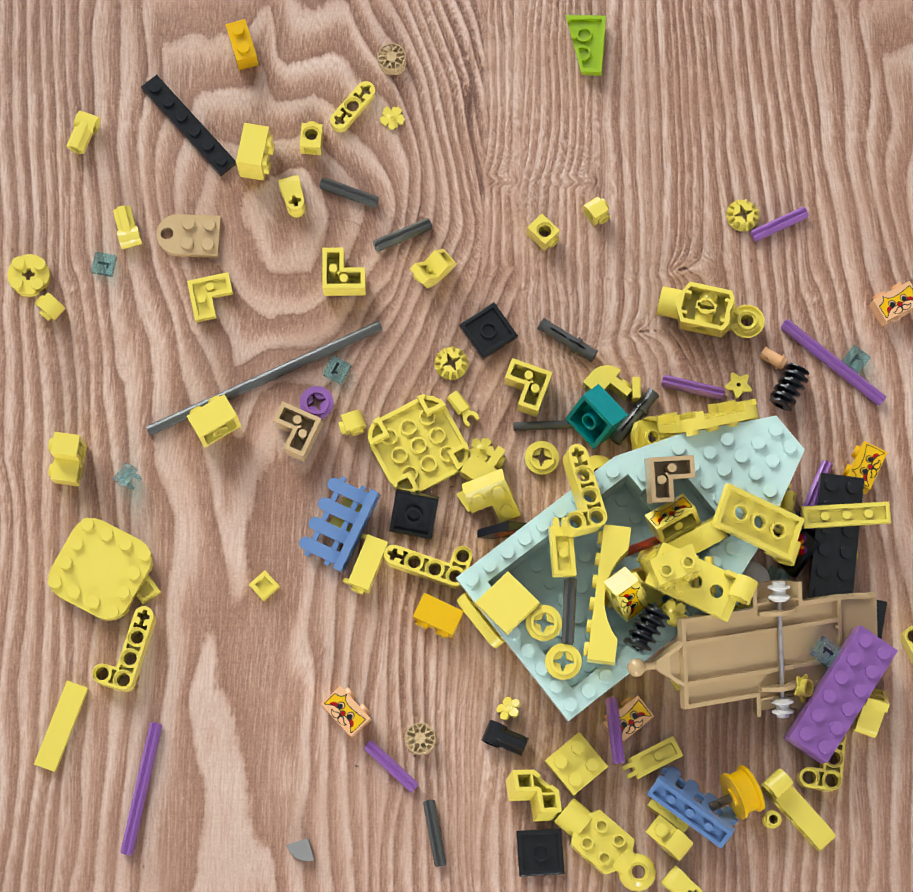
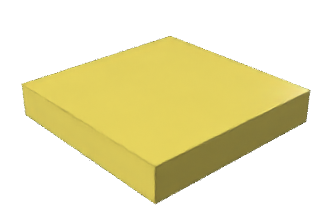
M508 571L475 602L506 635L514 630L540 605V602Z

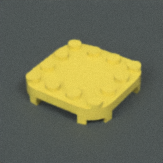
M419 395L417 399L382 417L378 416L372 421L373 423L368 431L370 448L395 491L396 489L422 493L458 474L469 457L467 441L465 442L446 408V404L441 398L438 399L434 396Z
M756 399L740 402L730 400L722 403L707 404L709 413L706 414L703 411H693L677 415V412H671L656 416L660 437H671L686 433V436L699 434L700 429L706 428V432L719 430V425L726 424L729 427L738 426L740 422L759 419Z
M84 518L72 530L53 563L48 575V585L62 600L96 616L100 620L107 622L117 620L123 616L125 617L130 611L129 608L148 573L152 572L154 566L153 555L149 547L140 539L103 520Z

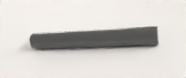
M567 420L513 422L514 431L573 428Z

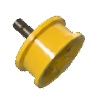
M739 765L735 772L720 775V785L724 796L709 803L712 811L729 804L736 816L744 820L748 818V813L754 810L760 812L765 809V801L760 786L746 766Z

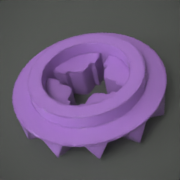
M314 386L303 392L299 404L301 410L324 419L331 413L334 401L327 389ZM313 396L318 401H323L320 404V411L315 406H311L314 400Z

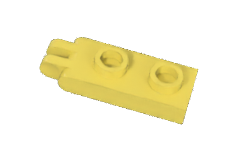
M553 517L552 526H549L552 577H575L577 574L574 539L563 534L561 526H559L558 517ZM566 517L561 518V524Z
M672 736L627 759L629 764L623 766L622 769L623 771L630 768L633 769V772L626 775L627 779L634 776L640 779L683 757V754Z

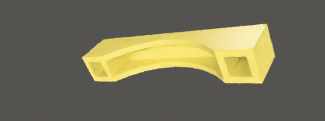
M604 524L603 531L599 530L597 544H601V552H596L595 566H599L598 575H593L592 588H595L596 592L595 597H590L589 610L593 611L592 620L588 619L586 633H590V640L585 642L583 655L587 656V662L615 666L618 639L611 630L605 611L606 588L603 582L611 577L618 564L628 555L631 527Z

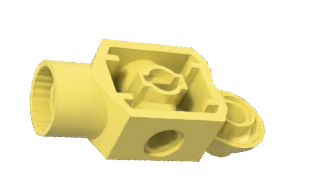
M689 282L683 290L663 286L657 308V315L677 319L680 329L722 338L729 330L743 338L757 336L762 331L765 322L763 313L755 306L742 305L736 308L735 298L731 290ZM748 319L752 322V325L744 326L741 321Z
M573 798L554 821L571 836L569 846L601 874L606 875L617 871L622 884L631 891L639 892L646 890L654 882L656 875L654 863L649 857L634 853L635 839L601 810L591 813L578 800ZM634 866H640L643 869L644 873L640 879L632 875Z

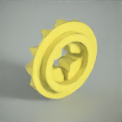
M737 199L729 205L726 212L728 224L737 231L744 232L753 229L760 218L759 209H757L755 203H751L747 199ZM740 209H742L744 213H749L746 216V222L742 216H737L740 214Z
M453 346L443 348L437 353L435 358V369L444 379H459L468 369L467 355L461 349ZM448 356L452 360H457L455 362L456 370L451 365L445 366L448 363Z
M538 441L531 444L525 453L526 466L531 472L539 475L550 474L556 469L559 462L557 449L546 441ZM541 450H543L544 457L548 458V460H544L542 466H540L539 460L536 459V457L540 456Z
M539 605L526 617L528 633L532 638L541 642L552 640L559 634L562 628V618L559 612L549 605ZM544 614H546L547 622L554 625L546 626L544 632H542L541 625L534 622L541 621Z
M557 644L550 648L546 654V670L552 677L557 679H571L580 671L582 665L581 655L572 645ZM563 653H565L566 660L573 664H567L564 670L561 671V665L553 662V660H561Z

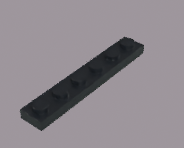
M157 74L141 86L142 91L220 177L236 165L234 158Z

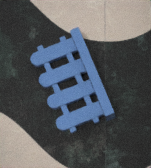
M341 476L340 480L337 478L329 479L327 486L333 491L331 499L323 497L318 501L319 508L324 511L322 518L312 517L309 520V527L315 531L312 538L302 537L299 541L300 547L306 550L304 555L310 557L312 553L325 559V565L330 566L333 563V568L342 573L345 572L381 496L372 489H370L369 493L365 492L367 488L362 485L359 489L346 483L347 478ZM339 495L353 500L351 508L336 502ZM359 504H361L362 508L360 512H356ZM330 514L344 520L341 528L327 522ZM351 523L353 524V526L351 528V531L348 532L347 529L349 527V524ZM320 534L335 540L331 548L318 542ZM340 543L344 544L341 552L337 551Z
M665 766L661 771L664 776H658L647 795L722 849L735 831L731 824L735 826L738 822V819L735 817L736 814L729 806H725L724 809L719 807V809L715 810L719 817L715 815L710 809L709 803L717 800L716 796L711 793L704 795L698 790L699 785L697 782L691 779L686 782L680 777L681 772L674 766H670L668 769Z

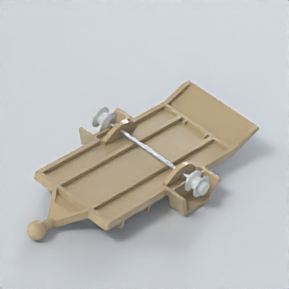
M771 580L758 582L750 602L752 607L734 609L728 622L710 614L700 615L693 613V616L677 618L678 641L651 661L643 662L638 658L630 660L627 670L630 675L639 677L645 671L654 669L680 685V708L685 710L753 698V711L757 717H761V710L776 708L772 710L776 717L788 718L790 714L794 713V710L790 708L802 709L805 704L801 702L799 696L794 695L797 687V676L802 678L804 674H808V679H811L814 687H816L854 627L861 625L878 637L876 592L834 594L802 599V581ZM825 646L834 653L833 656L827 651L823 653V647Z

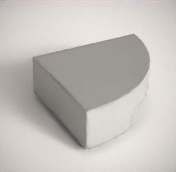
M308 838L287 844L289 852L297 859L314 861Z

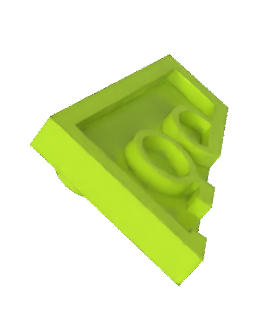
M566 15L581 74L602 76L606 16Z

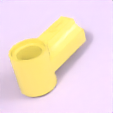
M81 110L78 111L67 148L77 154H84L92 134L95 135L99 129L100 117Z
M123 205L113 210L118 228L117 236L121 249L141 245L142 239L138 226L135 224L131 206Z

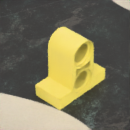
M874 688L855 718L854 732L873 738L877 736L884 713L888 712L890 706L886 691Z

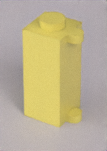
M369 534L361 535V539L365 540L350 578L344 577L342 581L348 584L353 592L361 595L364 592L369 594L383 561L384 551L388 547L387 541Z

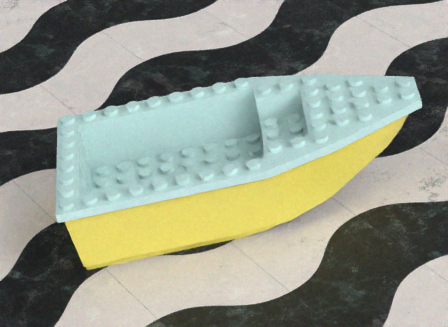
M777 416L740 422L738 426L729 427L728 425L719 426V430L706 432V429L699 430V434L686 436V433L679 434L613 457L594 472L607 513L605 524L631 527L628 555L618 564L612 575L624 567L628 570L641 567V564L636 562L644 540L656 545L661 544L650 531L645 515L665 503L647 504L644 459L694 455L695 478L673 480L674 498L684 494L696 507L702 523L714 517L724 485L728 483L779 507L805 449ZM571 490L456 577L458 583L475 603L508 571L540 602V605L552 606L559 612L561 618L563 617L564 580L566 578L577 579L575 631L572 646L579 651L582 665L578 674L571 679L560 680L552 677L546 670L545 665L547 652L553 646L561 643L562 628L555 638L541 642L532 638L528 633L525 618L514 630L506 635L480 609L567 721H570L629 674L627 665L630 660L638 658L645 662L678 636L677 627H671L667 620L662 619L661 621L666 627H657L661 633L660 636L652 635L656 640V643L648 642L652 650H644V654H640L623 642L624 638H631L628 635V631L635 630L633 623L639 622L637 619L639 614L626 622L614 608L609 610L605 605L607 620L611 630L618 639L615 666L587 662V656H584L583 652L585 642L590 640V633H586L588 619L592 620L593 611L589 610L590 597H595L596 589L592 588L593 575H598L599 566H595L596 552H601V544H597L599 531L573 537L577 574L575 577H552L549 526H552L553 517H558L559 526H561L562 517H567L569 513L577 511ZM584 495L586 501L592 502L589 496ZM737 507L735 510L736 517L742 519L743 511ZM590 516L594 523H599L596 517ZM756 516L754 523L757 528H760L762 521ZM569 521L572 527L578 528L574 521ZM727 533L728 536L725 539L696 554L702 560H704V557L711 556L714 559L715 566L723 570L728 569L737 574H742L758 547ZM716 586L714 597L719 598L722 595V590ZM668 595L661 597L664 603L673 598ZM686 604L687 611L684 614L687 616H693V613L706 614ZM544 614L541 621L534 622L541 625L542 632H544L546 626L554 625L547 622L546 614ZM563 653L561 660H553V662L561 665V671L564 670L567 664H573L566 660L565 653Z

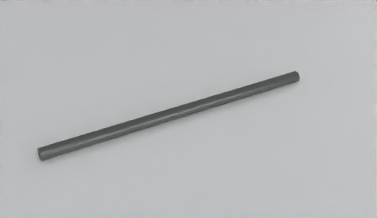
M376 321L216 395L222 396L224 394L227 400L233 399L382 331V326L379 321ZM216 395L146 426L149 435H154L187 420V415L190 414L189 412L197 406L203 407Z

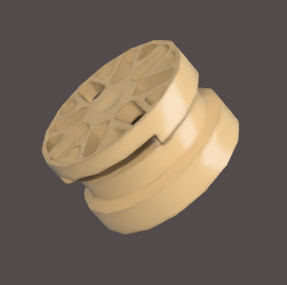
M388 43L379 49L377 60L380 69L385 74L398 75L405 70L407 58L404 49L400 45Z
M415 723L405 733L406 746L416 755H426L436 746V734L431 726L426 723Z

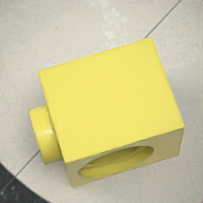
M315 121L302 123L300 136L301 154L322 155L323 124ZM309 135H316V136H317V137H316L315 139H313V140L307 139V137H308Z
M541 214L527 227L526 235L545 251L548 247L553 248L558 243L560 230ZM541 231H547L550 235L547 237H543L539 233Z

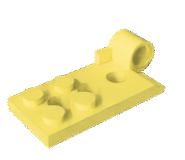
M728 483L724 485L711 526L764 550L765 554L773 557V560L778 563L794 566L801 546L798 538L804 518ZM737 507L743 511L742 519L736 517L735 510ZM756 516L762 521L760 528L755 526L754 519ZM775 525L781 530L779 537L774 535L773 528Z
M662 542L656 557L678 548ZM699 558L698 560L702 567V570L697 573L698 578L701 580L699 588H693L690 586L689 581L685 582L684 579L676 581L677 585L670 589L664 590L663 587L656 589L650 572L648 573L644 585L725 622H728L736 602L746 605L750 604L758 586L756 580L746 575L737 574L728 569L723 570ZM712 586L720 587L722 590L721 597H713L710 594V588Z

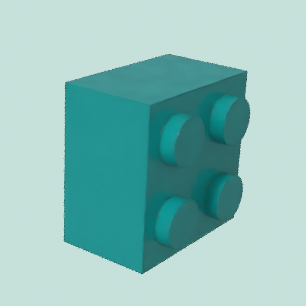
M598 384L583 394L565 419L595 449L610 438L628 414Z

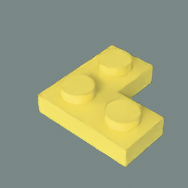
M229 272L187 281L196 323L217 318L213 303L214 298L233 295Z

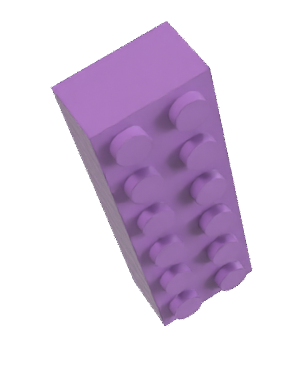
M863 626L854 627L813 690L812 696L808 698L783 738L820 764L828 763L898 650Z

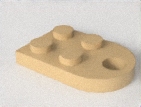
M170 215L159 224L156 234L157 241L161 249L172 256L219 258L221 216ZM164 231H172L173 236L170 239L162 238Z

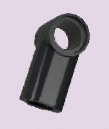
M489 720L481 741L493 747H501L522 756L529 738L509 730L507 726L499 722Z

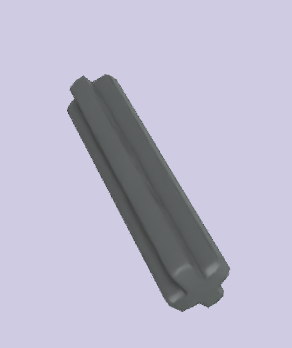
M325 177L321 179L319 184L322 190L372 208H376L379 202L378 196Z
M426 218L373 241L374 248L379 252L432 229V223L429 218Z
M566 578L564 580L561 643L573 645L577 591V579Z
M426 800L423 802L434 865L435 867L445 866L446 858L435 800Z

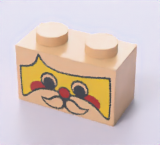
M910 281L905 284L899 282L891 287V291L887 293L882 291L873 296V301L869 307L881 327L913 312V286Z
M339 686L321 705L352 739L371 721L369 717L371 712L363 703L359 706L353 700L356 696L348 687L344 690Z
M638 695L634 699L629 696L621 703L622 708L619 710L623 742L654 718L652 712ZM606 714V715L603 717V718L605 719V721L602 723V726L604 727V729H605V730L608 732V734H609L607 714Z

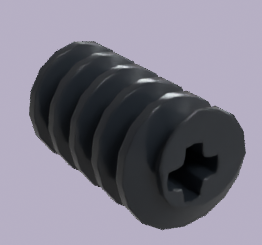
M795 363L787 364V370L783 371L782 377L779 378L778 384L775 385L769 399L776 407L790 412L792 407L788 404H796L797 402L793 396L800 397L801 395L797 389H805L801 382H809L808 378L805 377V375H809V372Z
M647 603L649 607L644 606L642 608L644 614L637 616L639 622L633 623L635 630L628 631V635L631 638L626 637L623 640L627 646L640 654H644V650H652L648 645V642L656 643L652 635L660 636L661 633L657 627H666L661 620H670V617L662 609L650 603Z

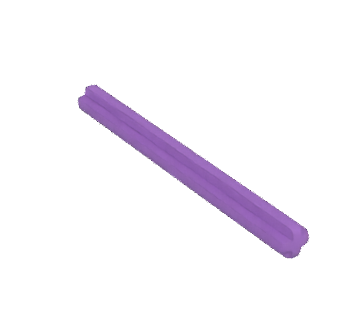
M789 319L781 325V330L875 404L881 405L886 399V395Z
M151 722L148 729L120 851L125 855H132L134 852L162 730V725L156 722Z

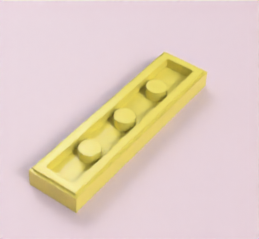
M889 501L801 507V517L804 518L802 529L891 524Z
M70 681L66 682L34 765L53 772L57 771L89 688Z

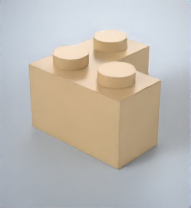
M282 401L274 417V425L290 433L284 446L285 454L305 463L323 426L322 419Z
M694 455L644 459L647 504L675 502L673 480L695 478Z

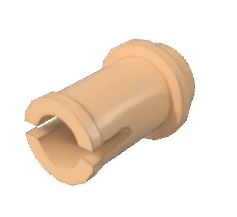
M768 347L764 348L759 359L775 366L776 370H782L788 360L784 354L781 356Z

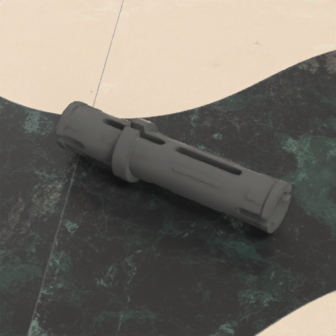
M546 318L542 319L537 328L570 348L572 353H578L590 362L594 360L598 353V350L582 342L583 339L580 337L577 339L562 328L546 320Z
M648 388L639 402L634 403V408L610 436V439L615 444L620 446L631 432L633 424L649 413L648 409L659 398L658 393Z

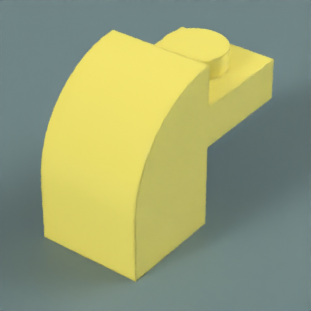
M445 249L434 250L424 262L415 263L410 270L419 283H422L426 288H430L447 276L457 263Z
M604 365L594 369L582 384V388L586 392L599 384L605 391L610 389L624 401L632 393L631 385L622 378L618 379L621 370L611 365Z
M498 445L487 463L471 454L460 470V476L467 481H471L497 471L496 468L500 469L507 459L504 457L506 450Z
M660 814L645 831L648 836L661 846L662 850L677 862L681 861L693 845V842L681 830L675 828Z

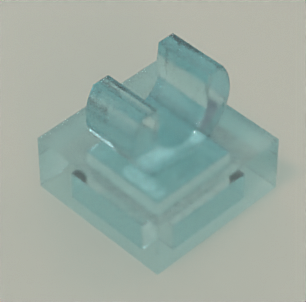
M125 463L112 480L118 485L134 490L135 487L131 485L130 480L135 477L141 481L142 478L139 474H136L137 469L134 466Z

